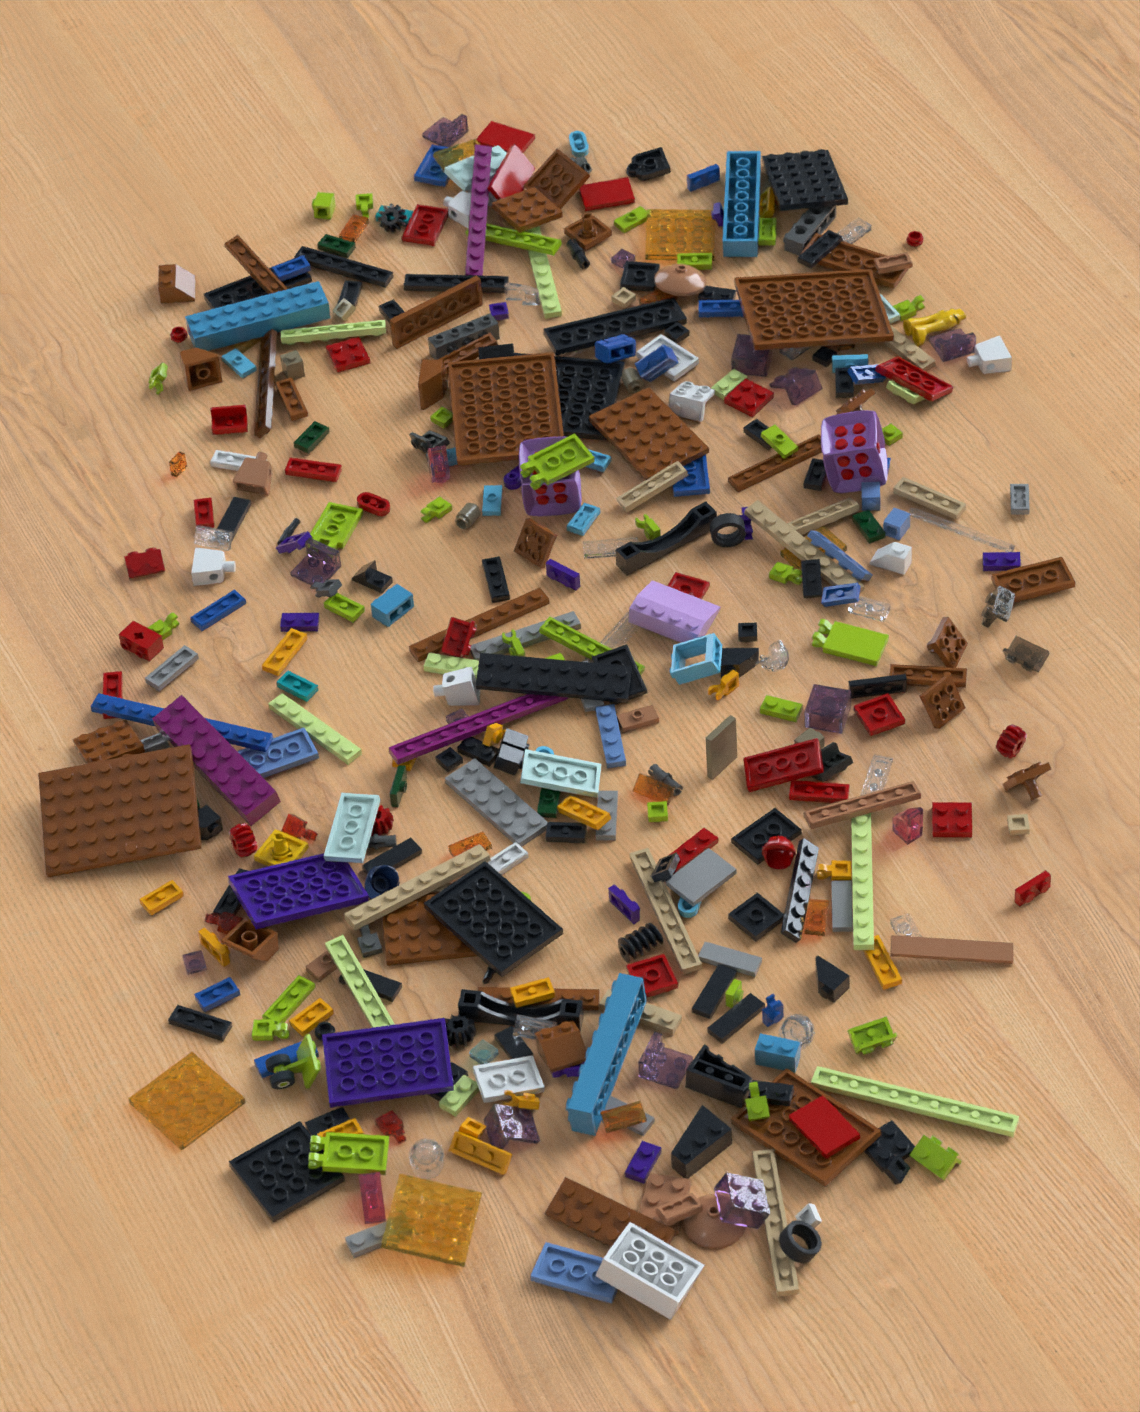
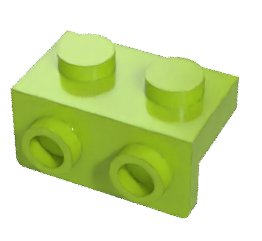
M887 1016L856 1026L847 1031L855 1053L862 1052L863 1055L873 1052L874 1048L882 1046V1048L889 1047L894 1044L893 1041L897 1038V1034L893 1033Z
M923 1135L909 1156L945 1180L955 1164L958 1163L960 1165L962 1163L957 1158L959 1154L950 1147L947 1150L941 1147L943 1142L933 1135L931 1138Z

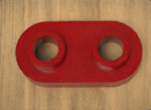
M363 492L357 496V506L364 511L377 516H385L391 511L390 502L385 498L370 492Z

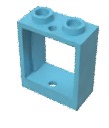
M712 633L673 645L670 674L679 685L720 673L722 643L717 636ZM706 653L705 661L685 667L686 659Z

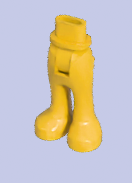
M952 308L949 311L941 310L921 318H909L903 321V330L907 336L912 335L914 344L919 347L925 343L926 335L947 330L956 324H960L962 320L966 319V314L960 308L956 310Z

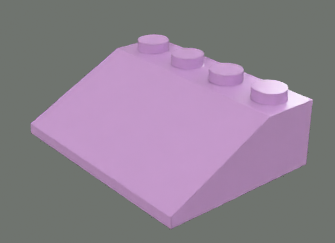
M652 580L636 596L630 606L629 623L682 643L705 636L720 611V606Z

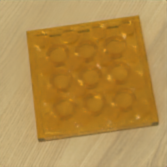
M647 209L645 260H677V253H712V261H714L715 220L712 219L711 215L713 210Z
M194 1052L189 1053L128 1098L129 1103L181 1151L246 1103L245 1098Z
M399 1173L381 1248L465 1267L482 1192Z

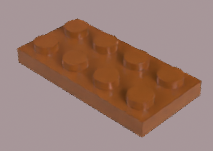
M1063 557L991 574V580L1004 605L1074 588L1076 584Z

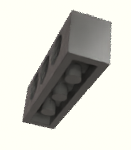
M836 206L809 208L803 213L799 221L794 223L792 229L784 235V250L800 256L816 233L822 234L836 218Z
M490 313L428 337L429 353L434 360H438L488 333H491L498 340L500 339L499 324Z

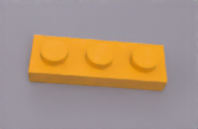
M291 628L262 664V670L279 676L307 641V634Z
M572 795L568 796L557 806L559 813L596 830H599L612 819L609 812Z
M874 936V950L862 951L882 989L885 990L901 985L902 978L880 936Z
M455 1131L449 1148V1152L502 1175L507 1173L513 1155L460 1131Z

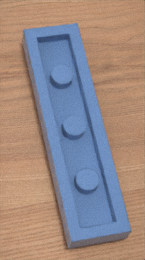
M811 530L807 535L812 540L811 543L814 546L823 548L829 558L837 559L839 561L838 565L845 570L849 569L852 571V576L857 580L869 581L873 574L820 532Z
M614 704L595 707L607 768L626 766Z

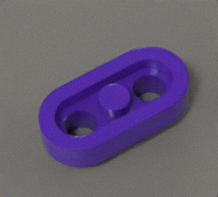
M519 465L504 476V486L507 489L515 490L522 486Z

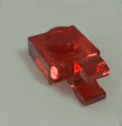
M288 814L281 832L301 839L302 836L307 840L312 839L315 841L318 835L317 832L305 828L308 822L294 814Z
M222 912L221 916L215 913H211V915L207 913L205 922L218 925L217 931L227 935L243 918L228 912Z
M393 1110L375 1119L376 1126L385 1136L392 1135L399 1144L406 1141L403 1135L405 1134L404 1124Z

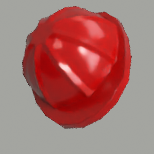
M773 836L762 848V855L768 867L782 870L791 866L796 851L791 841L786 837Z

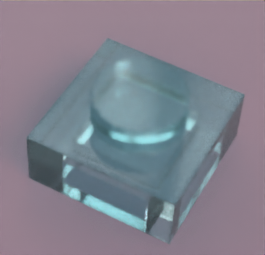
M484 1039L469 1051L470 1057L481 1065L490 1063L499 1054L498 1049Z

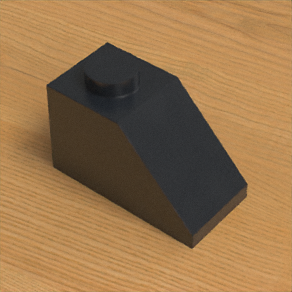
M722 648L721 678L732 670L738 672L740 678L758 665L759 648Z
M207 804L198 810L201 840H209L213 836L218 835L223 830L221 817Z
M819 955L815 957L818 993L823 998L835 1003L850 988V975Z

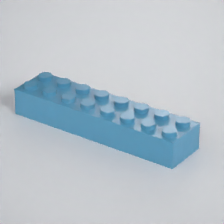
M727 151L723 257H758L761 151Z
M319 281L185 316L187 332L194 348L206 351L263 337L271 329L278 333L281 330L293 329L331 318L329 302Z
M619 973L617 980H614L612 983V994L606 999L604 1014L601 1013L598 1030H595L592 1036L593 1043L591 1047L587 1048L586 1061L580 1066L579 1079L574 1082L572 1097L568 1098L566 1102V1110L569 1114L568 1122L571 1124L572 1131L593 1136L597 1134L604 1115L601 1110L605 1109L608 1099L612 1094L647 1002L644 981L641 977Z

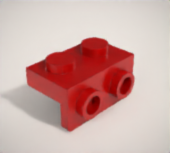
M245 404L210 408L212 435L248 432V415Z
M148 548L145 550L146 552L138 553V551H134L124 556L129 579L164 572L165 567L161 549Z
M451 617L440 653L464 658L465 655L468 656L471 649L469 641L476 632V627H474L475 621L467 622Z

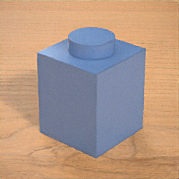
M861 482L862 511L868 509L870 511L880 510V482Z
M893 508L883 521V530L886 532V536L901 540L910 528V513Z

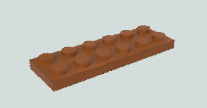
M816 233L802 253L822 235ZM843 241L817 263L837 271L871 269L877 284L893 289L896 288L908 271V269L879 274L875 267L874 259L887 255Z
M476 275L390 319L393 347L398 349L482 306L481 279Z
M567 1177L564 1178L545 1212L547 1217L610 1248L629 1222L667 1244L671 1243L676 1234L674 1229Z

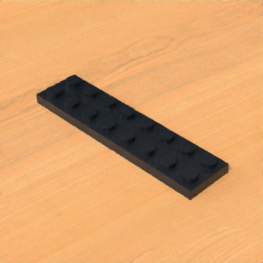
M672 297L544 328L543 335L557 356L594 347L597 341L622 334L630 338L667 329L677 322L684 325L687 324V318L675 298Z
M480 653L475 686L479 690L628 703L632 666Z

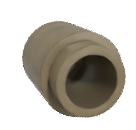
M630 367L622 372V381L629 393L634 394L643 389L644 383L637 370Z
M466 503L456 515L455 522L457 526L461 529L470 528L481 515L479 507L474 503Z

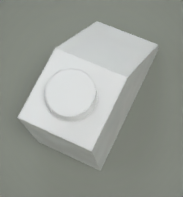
M897 542L888 544L875 552L870 565L905 575L912 563V547Z

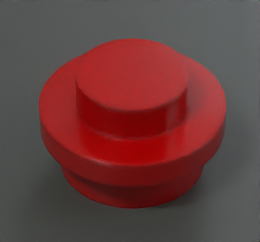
M912 231L908 234L906 242L910 246L917 247L923 244L924 238L920 232Z
M178 326L172 329L170 337L174 342H183L187 339L188 333L183 327Z

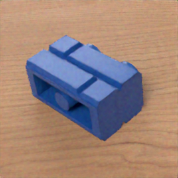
M624 334L595 343V358L607 364L636 355L635 339L629 338V336Z
M662 344L657 350L652 351L636 362L635 366L641 378L652 382L679 362L674 351Z

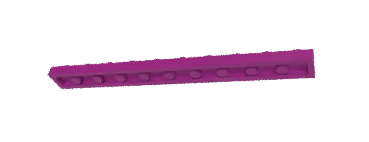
M476 144L474 148L465 275L483 276L489 196L487 188L490 182L492 147Z
M526 694L389 747V754L399 765L486 731L489 725L508 723L565 701L568 698Z

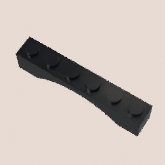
M705 501L692 508L675 527L662 536L645 542H628L615 549L616 565L626 575L639 570L708 533L711 521L717 517V511Z
M461 989L458 1002V1011L462 1017L468 1015L474 1022L551 1028L566 1021H574L581 1032L584 1018L583 1001L561 999L549 1004L525 1005L516 1008L515 1004L496 999L482 991Z

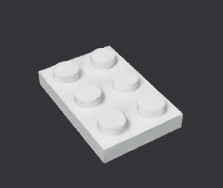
M662 334L636 352L637 358L641 360L652 351L657 350L662 344L670 347L674 351L679 363L663 375L673 381H676L699 364L698 357Z
M533 1055L473 1066V1074L484 1103L512 1098L510 1095H504L505 1090L513 1091L517 1097L518 1095L523 1096V1093L537 1094L544 1092L545 1087Z

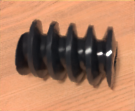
M647 923L645 927H639L638 930L632 931L631 934H626L625 938H619L618 948L623 959L626 962H630L629 956L636 959V952L639 955H643V948L649 952L651 950L650 944L653 948H656V941L660 944H663L664 941L660 931L652 923Z

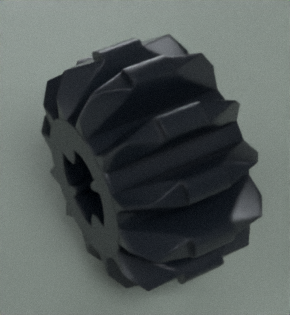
M390 204L389 208L384 206L385 211H379L382 215L378 218L381 222L380 227L384 228L386 232L391 231L395 233L396 229L401 231L400 226L406 225L403 220L407 219V216L404 215L405 210L401 209L399 205L394 206V204Z
M460 1013L458 1016L451 1014L450 1019H445L449 1046L455 1044L458 1048L460 1045L466 1047L467 1042L473 1043V1039L476 1036L473 1019H470L468 1015L462 1017Z

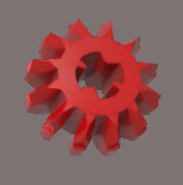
M1014 724L1007 726L1002 734L999 735L996 744L997 751L1009 759L1015 757L1023 748L1027 734L1019 726Z
M382 805L378 807L371 836H374V834H378V836L382 834L388 835L389 830H392L394 819L389 808H384Z
M246 823L237 824L229 830V838L233 850H235L238 856L241 858L247 857L256 852L257 842L249 825Z

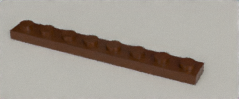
M273 329L261 337L254 430V435L258 438L268 434L272 428L275 358L277 354V331Z

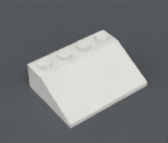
M629 1222L603 1258L596 1277L671 1320L704 1268V1264Z

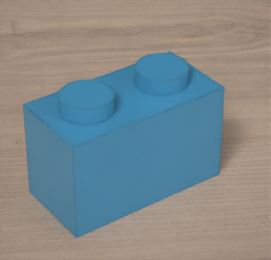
M398 584L394 585L371 603L372 617L386 627L391 626L414 607L413 594Z
M760 1033L755 1047V1065L783 1071L787 1068L795 1073L801 1057L800 1042Z

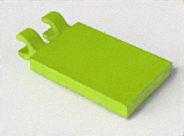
M573 434L529 456L528 462L520 465V468L523 470L520 474L526 478L535 470L538 474L530 477L532 482L530 486L533 490H536L544 482L550 485L594 463L595 458L576 434Z
M329 502L310 533L312 536L309 540V547H312L310 554L317 555L320 545L323 544L327 545L326 550L329 551L327 558L334 559L337 549L345 547L362 518L363 509Z
M820 619L818 623L820 628L812 636V639H814L812 646L823 648V653L873 666L878 665L889 641V635L837 621L832 625L826 619Z
M326 1132V1137L311 1136L310 1151L318 1152L324 1149V1154L309 1153L308 1168L316 1169L322 1166V1171L386 1175L389 1136Z

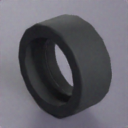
M734 513L720 514L711 521V538L717 546L725 548L734 547L745 539V525L739 515ZM733 526L738 528L731 534L718 533L724 527Z
M792 1221L779 1236L781 1249L795 1262L807 1263L821 1250L822 1241L820 1235L805 1221ZM792 1234L801 1237L806 1242L808 1249L799 1246Z

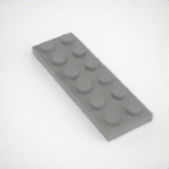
M475 758L445 777V783L512 843L517 842L522 847L546 831L547 821Z

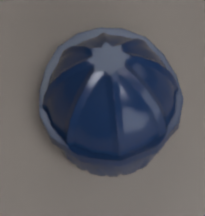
M388 865L372 868L365 880V890L369 898L372 900L399 886L398 872Z

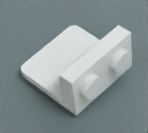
M685 381L670 393L668 407L679 417L701 422L704 419L705 403L714 395L715 390L710 389L708 386L693 385L692 382Z

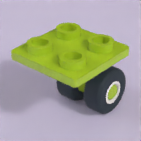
M310 1034L305 1035L296 1052L298 1061L291 1064L290 1057L287 1054H276L266 1060L267 1071L274 1073L270 1077L273 1089H285L295 1083L294 1073H302L305 1088L311 1087L321 1070V1064L319 1059L316 1058V1045L312 1041Z

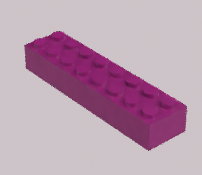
M183 695L179 696L152 718L157 730L174 747L191 745L193 767L250 826L281 802L274 788Z

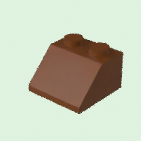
M177 264L159 265L158 290L161 304L195 301V275Z
M196 347L179 352L183 378L189 391L223 382L218 354Z
M421 359L418 380L421 410H425L443 399L444 392L448 391V380H445L447 368L443 367V360Z
M246 917L221 940L222 944L251 958L266 962L279 950L278 932L267 927L255 929L251 920Z
M566 1021L560 1025L544 1028L534 1033L538 1053L551 1073L586 1061L587 1050L574 1021Z

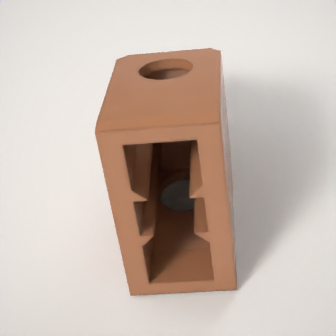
M258 452L255 459L248 457L244 459L233 478L236 490L269 496L273 469L270 462L266 461L268 457L266 453Z

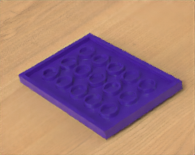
M324 853L228 876V883L255 929L369 901L368 893L349 863L325 861Z
M445 1018L322 1035L330 1108L454 1091Z

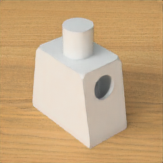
M461 191L454 198L447 196L443 204L448 207V214L452 220L468 228L471 193Z
M997 336L976 344L974 355L967 357V363L969 367L978 365L984 374L1011 371L1012 357L1002 338Z
M195 548L191 572L194 586L222 583L225 572H235V561H226L223 551Z
M472 667L445 673L442 685L433 686L434 696H445L450 706L479 705L480 690L476 689V678Z

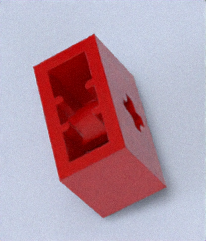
M134 620L119 633L120 645L124 650L130 651L139 658L149 662L164 649L162 635Z

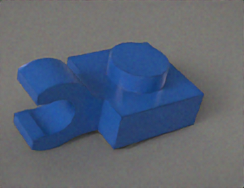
M774 994L766 997L767 1007L762 1009V1022L767 1027L778 1023L784 1018V1005L780 1000H775Z

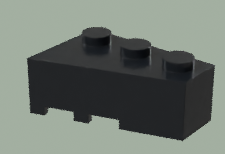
M704 1044L686 1069L685 1088L741 1109L745 1105V1099H749V1083L752 1082V1077L732 1064L730 1066L723 1061L721 1055H715Z
M702 1105L671 1152L672 1168L683 1178L689 1179L732 1144V1129Z

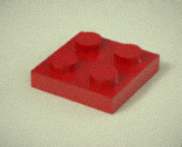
M360 337L326 346V351L337 373L370 364V358Z
M745 378L724 398V404L753 418L774 398V392Z
M889 693L854 705L855 714L870 736L905 724L904 716Z
M932 802V837L972 838V802Z
M665 954L626 965L628 975L643 978L646 998L678 988V982Z

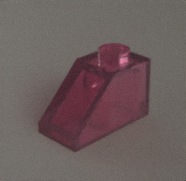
M446 446L427 449V465L432 483H443L450 479Z
M921 807L908 808L903 812L897 813L892 818V831L907 845L923 836V809Z
M380 1172L359 1175L365 1224L386 1221Z

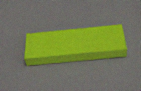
M298 975L262 1015V1018L274 1019L275 1024L284 1023L316 988L315 983Z

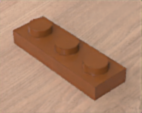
M292 377L275 382L276 389L291 421L307 417L308 411Z

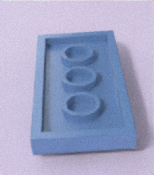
M305 728L273 738L266 752L250 748L237 751L263 778L319 758L318 752Z
M545 1242L530 1275L533 1282L611 1304L618 1291L617 1288L596 1277L603 1260L602 1257Z

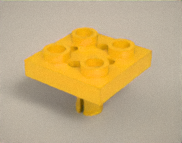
M275 829L255 853L254 860L266 866L298 860L308 850L309 845L303 840Z

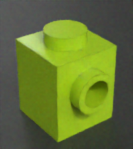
M317 192L316 198L312 201L314 217L318 219H332L336 207L334 193Z

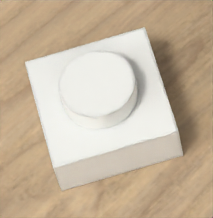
M810 1203L795 1215L796 1220L805 1221L814 1229L822 1222L815 1205Z

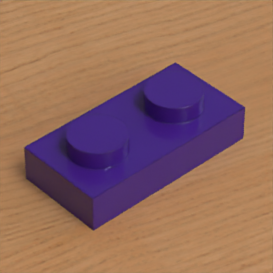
M307 531L287 537L276 549L279 554L284 552L291 553L295 549L301 550L308 545L307 541L312 536Z
M983 552V571H1006L1021 567L1020 552Z
M552 559L546 562V574L550 579L556 580L575 591L581 587L579 573Z
M282 613L281 632H288L291 628L300 632L318 631L319 613Z
M615 884L609 887V901L633 924L639 922V905L635 901L630 900L626 892L622 889L620 890Z
M642 1141L625 1171V1177L645 1184L649 1173H651L662 1152L661 1147Z

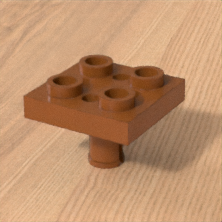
M584 213L580 220L564 228V234L572 240L576 239L578 245L587 250L612 236V230L591 213Z
M872 388L868 391L863 389L855 397L849 399L836 410L837 414L863 411L862 404L876 394Z
M526 518L514 552L539 568H545L557 534L533 519Z
M948 616L942 618L931 641L927 643V649L931 654L936 652L946 667L956 668L968 643Z
M945 675L919 695L934 728L940 729L966 708L951 675Z
M1038 762L1029 768L1019 770L1007 777L1008 781L1003 783V787L1007 791L1022 784L1025 786L1031 801L1043 795L1035 779L1050 771L1051 766L1049 762L1043 765L1041 762Z

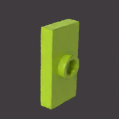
M639 206L613 220L614 226L623 233H626L650 220L651 214Z
M759 218L758 245H776V218Z
M775 424L761 432V437L783 459L798 451V446Z

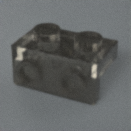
M1000 585L993 593L990 592L985 600L987 605L982 612V625L988 628L996 618L1007 622L1010 618L1015 593Z
M1017 635L1009 648L1003 649L1007 661L1013 664L1017 662L1029 672L1034 670L1038 673L1050 654L1048 650Z

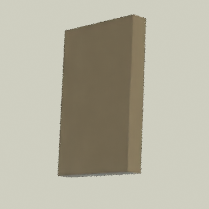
M731 715L706 737L707 777L711 780L716 778L737 758L736 718Z

